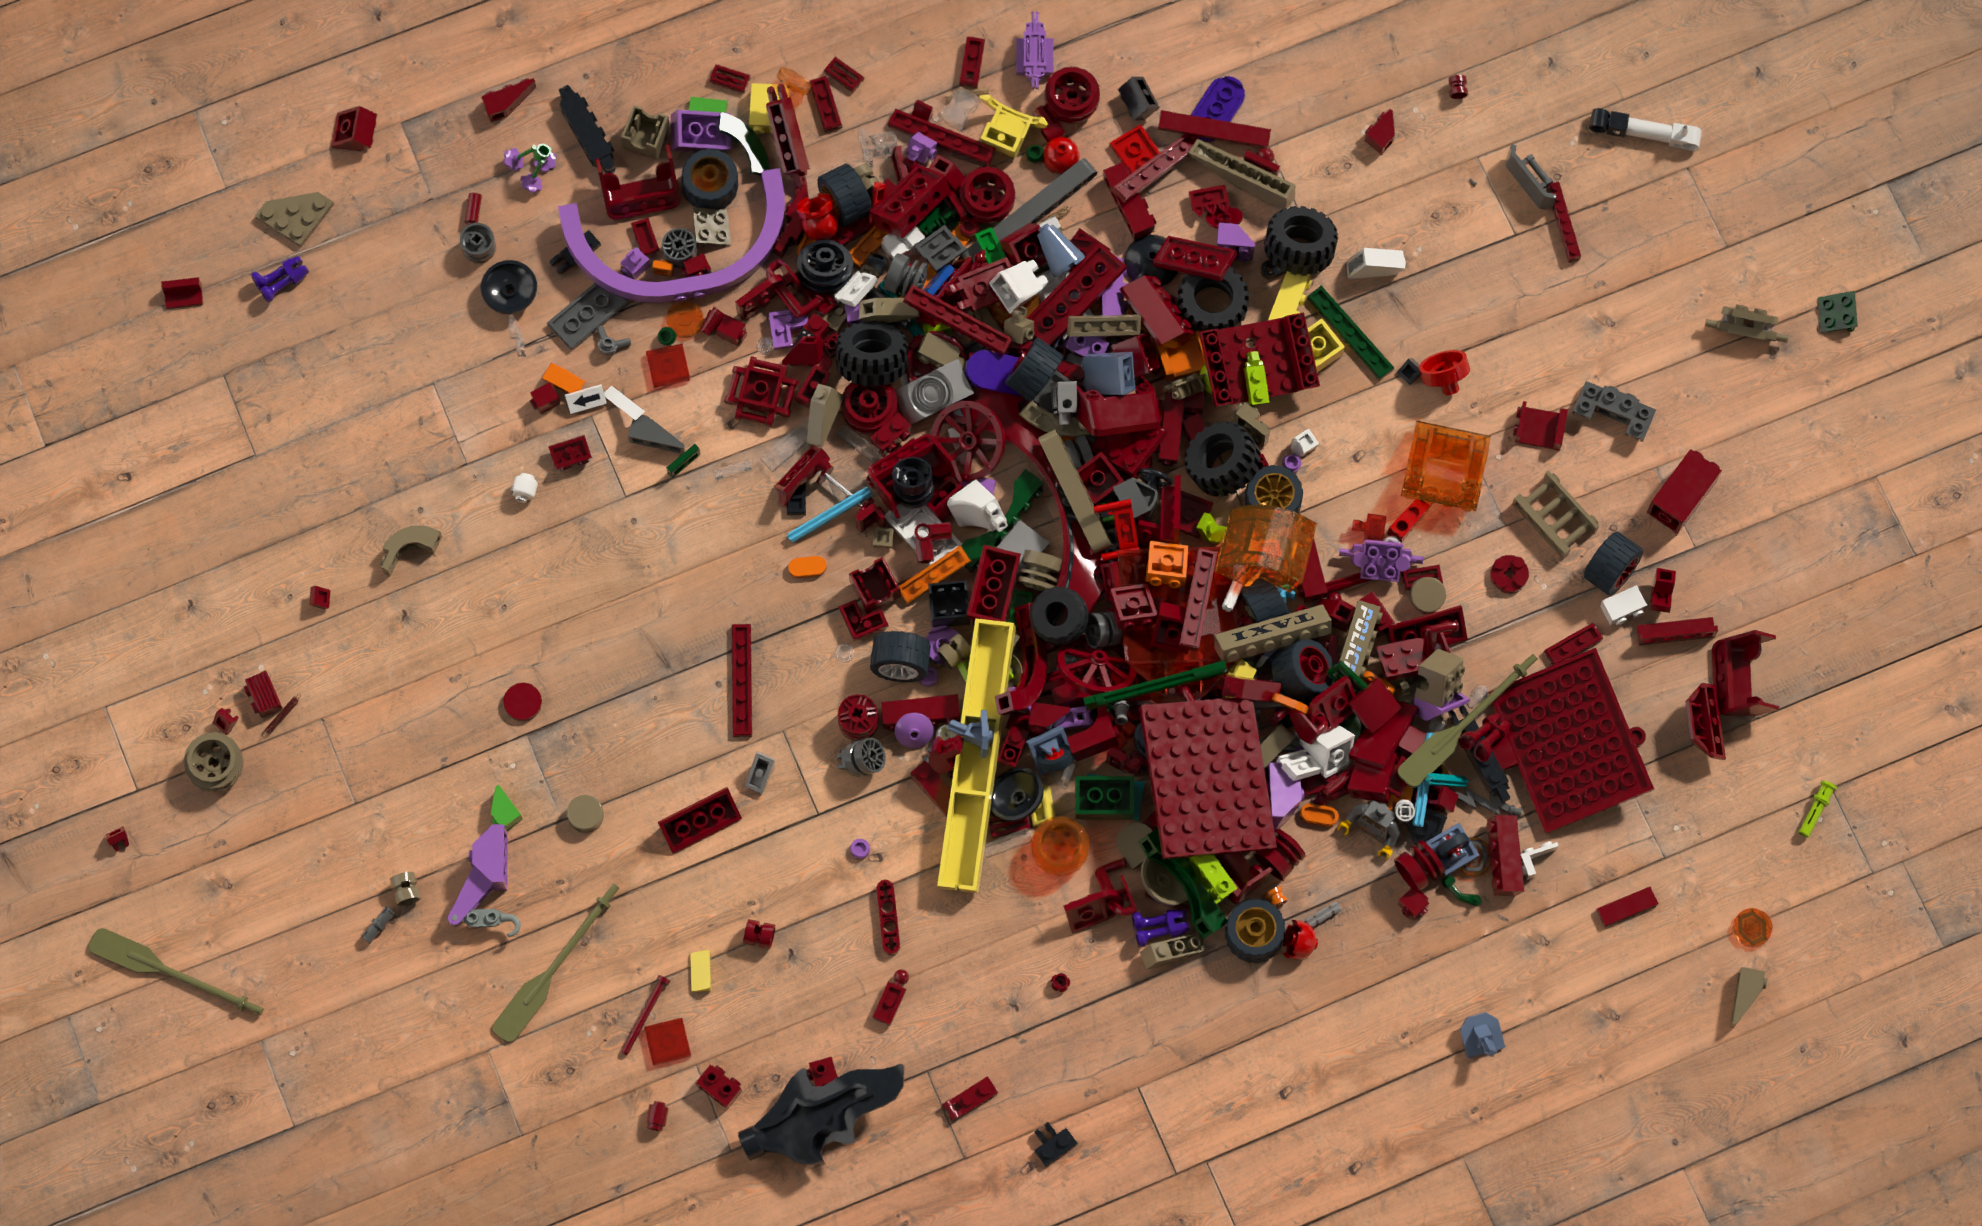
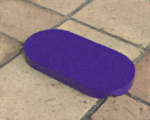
M1231 76L1215 79L1191 115L1231 122L1245 99V90L1242 83ZM1198 137L1203 142L1215 141V139Z
M981 350L974 353L967 360L965 372L974 386L1022 397L1005 384L1007 377L1014 368L1013 365L1019 357L1005 354L1002 356L997 352Z

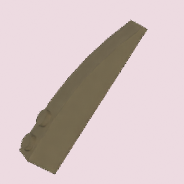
M1197 139L1188 155L1220 177L1279 208L1288 209L1295 198V184Z

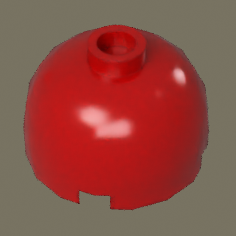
M1067 137L1052 139L1047 143L1043 151L1044 165L1051 173L1055 172L1062 175L1080 161V152L1077 144Z
M1292 920L1293 924L1288 925L1285 931L1283 946L1287 945V952L1283 951V954L1286 958L1302 960L1307 958L1317 948L1318 939L1313 927L1308 923Z

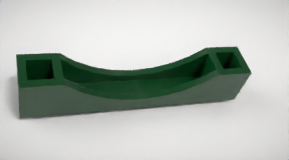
M1027 469L1023 471L1014 482L1012 503L1005 515L1008 526L1000 532L997 530L989 531L976 538L965 540L961 547L971 562L965 565L964 568L971 573L975 569L978 570L983 546L996 547L995 545L999 541H1003L1008 535L1007 531L1011 526L1014 528L1019 522L1021 514L1029 511L1032 506L1031 502L1043 494V481Z
M1158 828L1137 842L1149 859L1165 867L1181 884L1190 903L1192 924L1203 939L1228 923L1224 914L1216 905L1214 899L1208 893L1185 857L1163 859Z

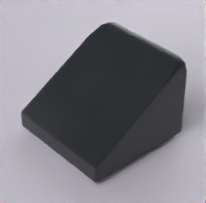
M870 252L867 260L882 275L888 258Z
M1408 358L1397 371L1409 385L1421 376L1419 364L1413 358Z

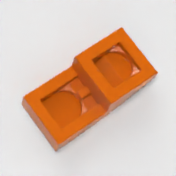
M550 363L541 378L547 383L550 382L556 389L560 388L567 394L580 391L586 382L554 363Z

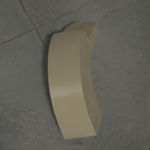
M418 525L406 527L394 533L383 546V551L387 554V556L385 555L382 558L380 564L383 573L391 576L398 559L409 549L421 548L435 553L442 538L441 532L431 527Z

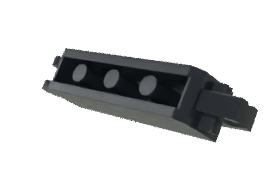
M569 85L558 89L562 99L560 102L561 113L591 165L597 167L596 159L599 158L605 173L613 174L615 172L613 152L615 150L610 141L606 142L604 138L606 134L603 128L596 125L597 119L594 113L588 111L587 107L589 105L585 97H580L579 93H575Z
M1464 705L1459 707V711L1464 719L1469 713ZM1453 710L1448 712L1454 726H1457L1463 720H1459ZM1475 719L1461 732V735L1465 732L1479 729ZM1484 735L1478 740V742L1476 743V745H1477L1481 740L1485 739ZM1475 746L1470 750H1465L1487 792L1493 794V796L1498 795L1502 804L1509 801L1510 795L1507 792L1510 788L1508 785L1509 780L1492 750L1490 758L1485 762H1480L1475 758Z

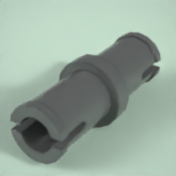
M385 906L377 918L372 919V924L361 937L371 944L381 930L384 931V926L396 913Z

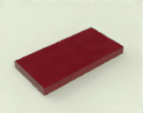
M1168 236L1152 262L1155 267L1221 281L1237 254L1236 250Z
M1397 701L1401 706L1400 710L1374 733L1370 734L1364 728L1349 752V758L1384 769L1417 715L1418 707Z

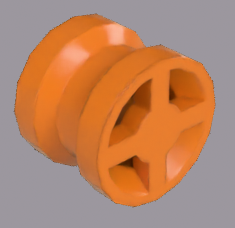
M1281 886L1264 894L1265 899L1270 904L1276 906V908L1288 901L1282 894Z

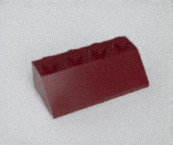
M1142 276L1122 286L1119 290L1136 314L1141 316V321L1160 347L1180 348L1194 334L1191 324L1180 314L1181 310L1170 300L1171 296L1160 286L1161 282L1156 277Z
M987 545L983 546L966 615L973 621L975 619L1005 622L1020 561V553Z

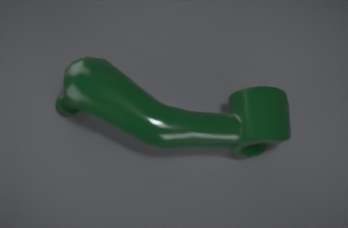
M1448 875L1442 879L1443 886L1449 889L1458 901L1473 906L1481 903L1482 900L1479 895L1460 892L1454 885L1456 880L1453 876Z

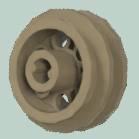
M216 732L202 734L194 739L186 749L183 760L185 772L193 784L202 790L211 792L226 790L235 784L242 774L244 765L242 752L235 741L225 734ZM213 747H220L219 751H213ZM206 752V756L201 758L200 755ZM226 754L231 755L229 760L224 759ZM214 762H217L219 765L217 767H213L212 764ZM200 765L204 766V770L201 772L197 771Z

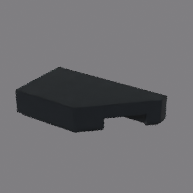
M806 482L797 487L787 502V515H806Z

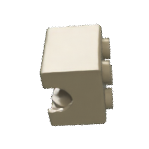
M633 105L621 136L622 147L658 159L670 129L669 116L658 113V116H652L647 114L643 108Z
M1437 649L1419 665L1418 674L1425 677L1429 683L1426 685L1423 683L1422 689L1417 687L1415 697L1438 707L1451 702L1453 696L1459 694L1463 688L1461 677L1465 672V667H1463L1464 659Z

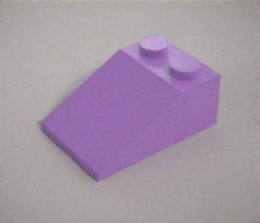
M677 110L670 114L671 151L731 150V137L718 132L720 112Z

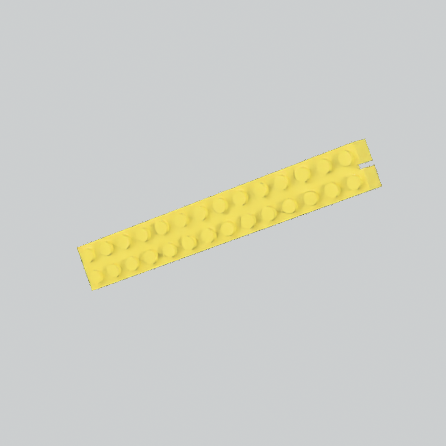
M975 619L961 723L967 726L969 723H979L981 710H987V723L989 724V730L993 731V742H989L987 758L980 757L979 746L966 741L963 743L961 754L956 755L937 884L940 889L957 891L959 887L961 892L976 894L979 892L1003 715H998L995 696L1007 692L1016 630L1014 623Z

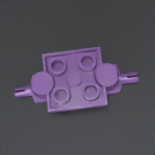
M1035 11L1031 12V22L1026 23L1024 38H1016V75H1026V78L1031 82V89L1034 90V83H1036L1037 90L1039 89V82L1044 78V75L1053 74V38H1046L1044 23L1039 22V12L1036 11V18H1034Z
M1364 540L1363 544H1353L1351 549H1339V556L1350 557L1352 564L1361 567L1360 578L1399 582L1400 571L1408 570L1411 563L1423 564L1424 556H1413L1411 549L1403 548V543Z

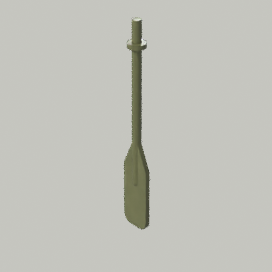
M1532 654L1521 665L1515 664L1513 666L1515 671L1457 726L1434 733L1399 766V777L1413 788L1422 784L1425 778H1427L1428 773H1433L1454 753L1461 732L1519 677L1524 678L1527 675L1526 670L1538 660L1537 657Z
M613 883L603 898L598 896L596 900L599 903L547 971L523 984L494 1022L493 1031L506 1042H514L547 1000L553 974L602 910L610 908L609 901L619 889L617 885Z
M104 928L98 929L89 943V950L92 954L136 973H163L237 1005V1010L239 1011L247 1009L258 1015L263 1013L264 1008L248 1002L247 996L243 995L239 998L167 967L149 947Z

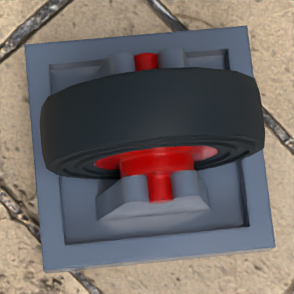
M1058 726L1026 741L1040 776L1047 772L1062 770L1075 760L1062 726Z
M1460 823L1426 842L1438 855L1444 867L1445 876L1480 857Z

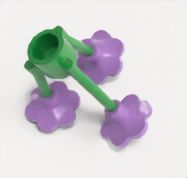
M546 144L533 145L522 153H519L516 148H512L504 152V164L509 166L512 171L521 169L524 156L533 152L535 172L534 174L522 176L520 181L522 182L521 187L528 190L530 193H535L542 190V181L537 176L540 169L543 172L553 169L556 166V155L551 152L552 148Z

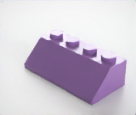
M1100 265V273L1105 270L1106 267L1104 265ZM1127 269L1101 295V315H1125V312H1128V301L1124 300V295L1119 290L1127 284L1123 283V276H1127Z

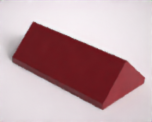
M969 256L952 264L951 266L954 268V271L933 296L952 306L956 302L959 292L948 297L945 290L950 285L957 283L956 278L969 272L973 259ZM920 312V317L914 318L933 327H936L939 321Z
M1456 606L1389 625L1386 630L1388 643L1415 638L1424 639V631L1429 626L1453 622L1454 620H1457L1459 623L1458 631L1443 632L1447 645L1468 640L1462 606Z
M728 787L658 821V826L673 854L741 820L742 817Z

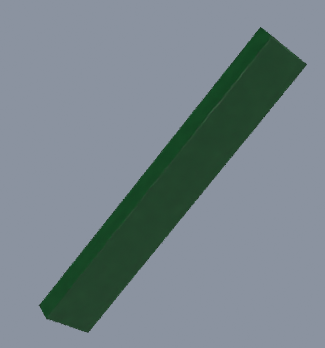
M1322 285L1307 296V300L1379 381L1394 370V366Z

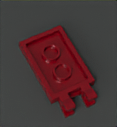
M1007 257L958 276L956 278L957 283L950 285L945 291L948 297L959 292L963 301L958 302L954 307L961 311L970 308L973 313L1001 301L989 282L997 273L1011 268Z

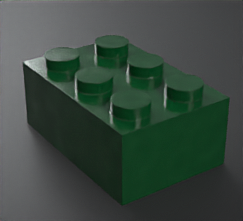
M1075 776V820L1134 819V776Z

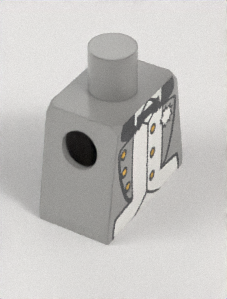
M1077 381L1051 383L1053 414H1059V425L1071 424L1070 413L1077 411Z

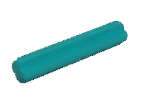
M1428 773L1427 778H1425L1429 785L1466 787L1467 783H1469L1465 776Z

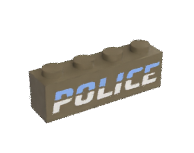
M1358 600L1340 661L1342 660L1355 674L1363 679L1366 668L1362 666L1364 660H1369L1371 649H1368L1369 643L1375 640L1377 631H1374L1375 624H1380L1383 613L1379 612L1380 606Z

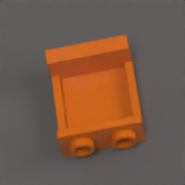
M1199 330L1195 331V334L1180 348L1160 347L1156 342L1155 349L1162 365L1166 382L1200 373L1202 366L1205 364Z

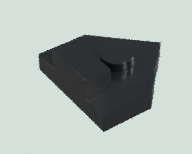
M1426 808L1422 827L1413 826V818L1409 821H1404L1415 846L1420 840L1425 842L1439 835L1443 830L1447 816Z

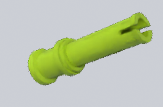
M1821 781V787L1813 797L1814 803L1798 831L1800 835L1806 838L1810 837L1824 807L1830 804L1829 799L1833 792L1837 790V787L1828 781Z

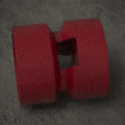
M748 919L743 944L751 946L758 944L760 948L770 950L776 925L770 923L761 925L759 921Z

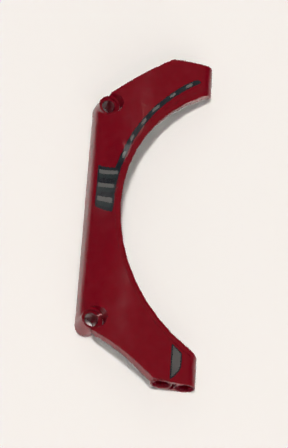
M972 386L975 393L960 401H975L989 407L1002 423L1005 440L1014 444L1031 459L1051 488L1059 509L1063 531V559L1056 587H1066L1078 593L1085 601L1090 614L1105 592L1100 564L1110 562L1109 560L1102 562L1101 554L1106 553L1105 550L1096 554L1092 550L1038 438L1047 432L1032 426L1019 415L1030 403L1025 398ZM965 408L958 409L950 414L957 423L966 425ZM972 408L973 427L978 428L986 415ZM990 422L984 430L996 434ZM1066 606L1057 607L1052 612L1050 618L1053 626H1060L1067 620L1068 609ZM1045 641L1047 653L1054 652L1061 647V645H1053Z

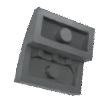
M945 225L915 245L917 252L936 272L967 251L960 240Z

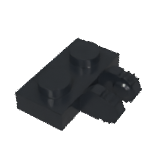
M1046 1122L1044 1124L1045 1129L1051 1134L1052 1138L1046 1141L1043 1133L1038 1129L1035 1130L1034 1133L1043 1145L1034 1150L1043 1165L1048 1167L1078 1145V1143L1067 1128H1064L1057 1134L1049 1122Z

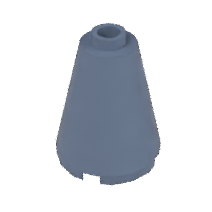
M1047 223L1038 229L1040 233L1037 236L1051 274L1054 277L1066 272L1085 258L1083 253L1053 224L1049 226Z

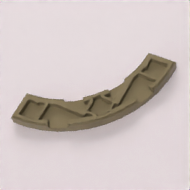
M1033 401L1019 413L1025 421L1047 433L1056 429L1060 436L1078 437L1091 435L1076 417H1071V424L1059 425V416L1042 409Z

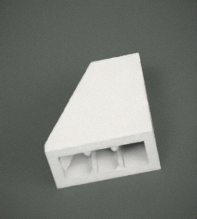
M1363 248L1346 261L1348 279L1397 275L1405 269L1406 265L1403 251Z

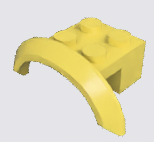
M981 95L979 97L985 105L996 111L991 123L988 122L980 138L981 142L995 147L996 151L1014 159L1018 155L1030 126L1046 128L1048 125L1045 118L1033 117L1015 111L1001 104L990 95Z

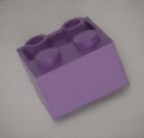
M1219 223L1216 246L1236 250L1237 255L1235 259L1241 262L1253 261L1255 243L1238 224Z

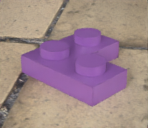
M790 310L769 313L774 350L793 348L790 330L803 328L808 322L807 315L797 318Z

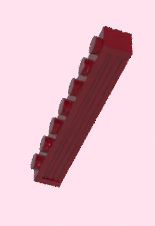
M1554 182L1547 187L1548 193L1556 194V201L1552 208L1568 262L1577 261L1581 258L1580 249L1560 182Z

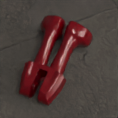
M1498 713L1491 714L1483 719L1482 726L1479 729L1463 733L1459 737V744L1465 750H1470L1475 746V758L1480 762H1485L1491 756L1492 743L1507 735L1511 723L1504 720L1498 726L1497 723L1500 721L1501 715ZM1487 733L1488 736L1476 745L1478 740Z

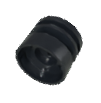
M908 457L898 461L892 470L896 501L900 505L912 509L927 505L934 495L930 464L918 457Z

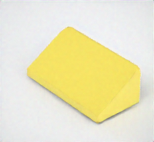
M1043 784V799L1039 807L1031 814L1033 827L1056 823L1051 788L1048 785Z
M710 950L691 953L692 992L711 991Z

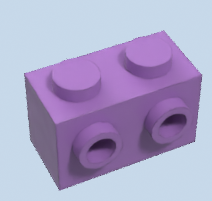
M1067 335L1063 346L1085 356L1087 354L1105 353L1109 343L1104 341L1106 338L1104 336L1070 337Z

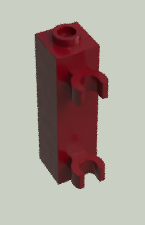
M1166 392L1165 400L1157 399L1158 408L1164 409L1162 428L1166 429L1168 434L1153 453H1158V462H1162L1164 466L1177 464L1185 398L1175 400L1172 397L1173 392Z

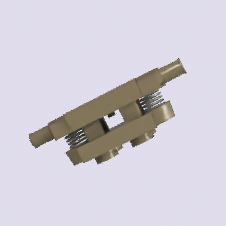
M1736 304V307L1723 306L1721 313L1724 314L1722 321L1706 319L1705 327L1716 328V330L1770 341L1785 343L1788 341V335L1778 334L1772 330L1774 326L1771 325L1778 324V317L1768 315L1767 311L1755 308L1754 311L1748 310L1749 307ZM1744 319L1753 320V327L1749 324L1743 325Z

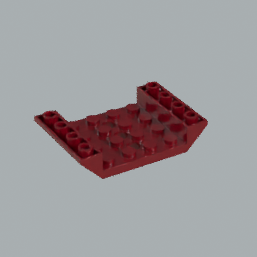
M1304 312L1287 315L1278 319L1199 332L1215 407L1249 402L1244 374L1245 363L1248 362L1247 353L1258 351L1259 359L1263 362L1269 398L1320 386ZM1247 338L1253 341L1252 348L1246 346Z

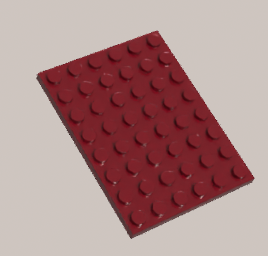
M1596 648L1514 681L1492 702L1496 713L1501 715L1500 723L1504 720L1511 723L1506 737L1514 752L1518 767L1546 834L1655 790Z
M1225 698L1141 705L1139 709L1163 859L1276 849V838L1253 700Z

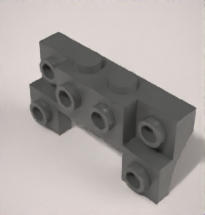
M1586 381L1572 414H1579L1590 421L1593 412H1597L1629 425L1625 435L1633 436L1643 442L1656 409L1639 403L1640 400L1633 394H1624L1613 386L1607 387L1604 385V388Z

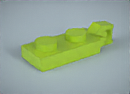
M1258 351L1247 353L1248 362L1245 363L1244 368L1249 405L1270 403L1263 362L1259 359Z

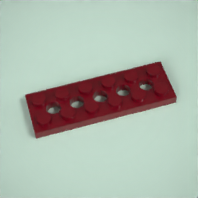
M1099 242L1027 317V319L1034 321L1033 336L1040 338L1052 347L1067 332L1068 316H1082L1127 269V266ZM1104 265L1106 268L1102 273L1096 272L1097 266ZM1090 278L1092 279V284L1084 286L1083 281ZM1078 292L1079 297L1076 300H1071V293ZM1059 306H1066L1064 313H1057ZM1052 319L1053 324L1050 327H1045V320Z

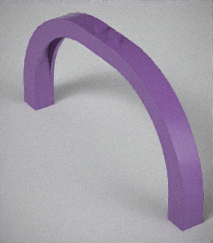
M780 168L761 171L766 201V218L757 241L740 260L720 271L663 282L639 281L623 276L605 265L591 250L582 231L577 203L558 206L565 243L576 264L592 281L605 290L623 298L641 302L659 303L675 300L676 302H683L687 298L694 297L695 299L705 297V295L727 290L753 275L769 258L774 250L775 241L780 237L785 210V196Z

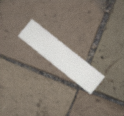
M610 386L604 392L608 400L634 420H637L645 412L613 386Z

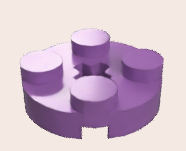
M943 625L937 626L929 632L926 640L931 645L929 658L933 663L945 664L936 650L941 645V641L949 643L952 637L959 634L958 631Z

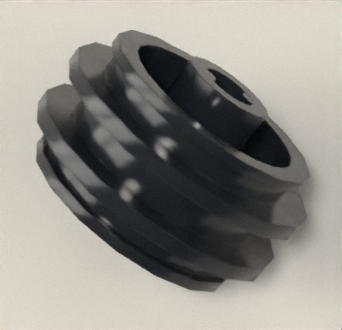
M824 239L806 245L799 253L797 259L798 278L804 286L814 292L822 294L836 292L843 288L852 277V255L846 247L836 241Z

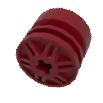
M855 694L848 696L842 701L837 714L842 734L851 741H860L874 736L878 729L879 717L877 706L873 700L865 695ZM855 713L861 715V718L855 716Z
M1276 828L1274 832L1277 848L1254 851V856L1265 869L1269 867L1272 869L1270 874L1283 881L1292 872L1289 863L1298 866L1299 860L1302 861L1306 854L1293 837L1283 830Z
M1422 840L1416 846L1410 848L1412 856L1407 852H1403L1394 859V864L1401 877L1410 888L1414 887L1418 892L1428 886L1427 877L1435 881L1437 876L1441 877L1445 874L1438 855Z

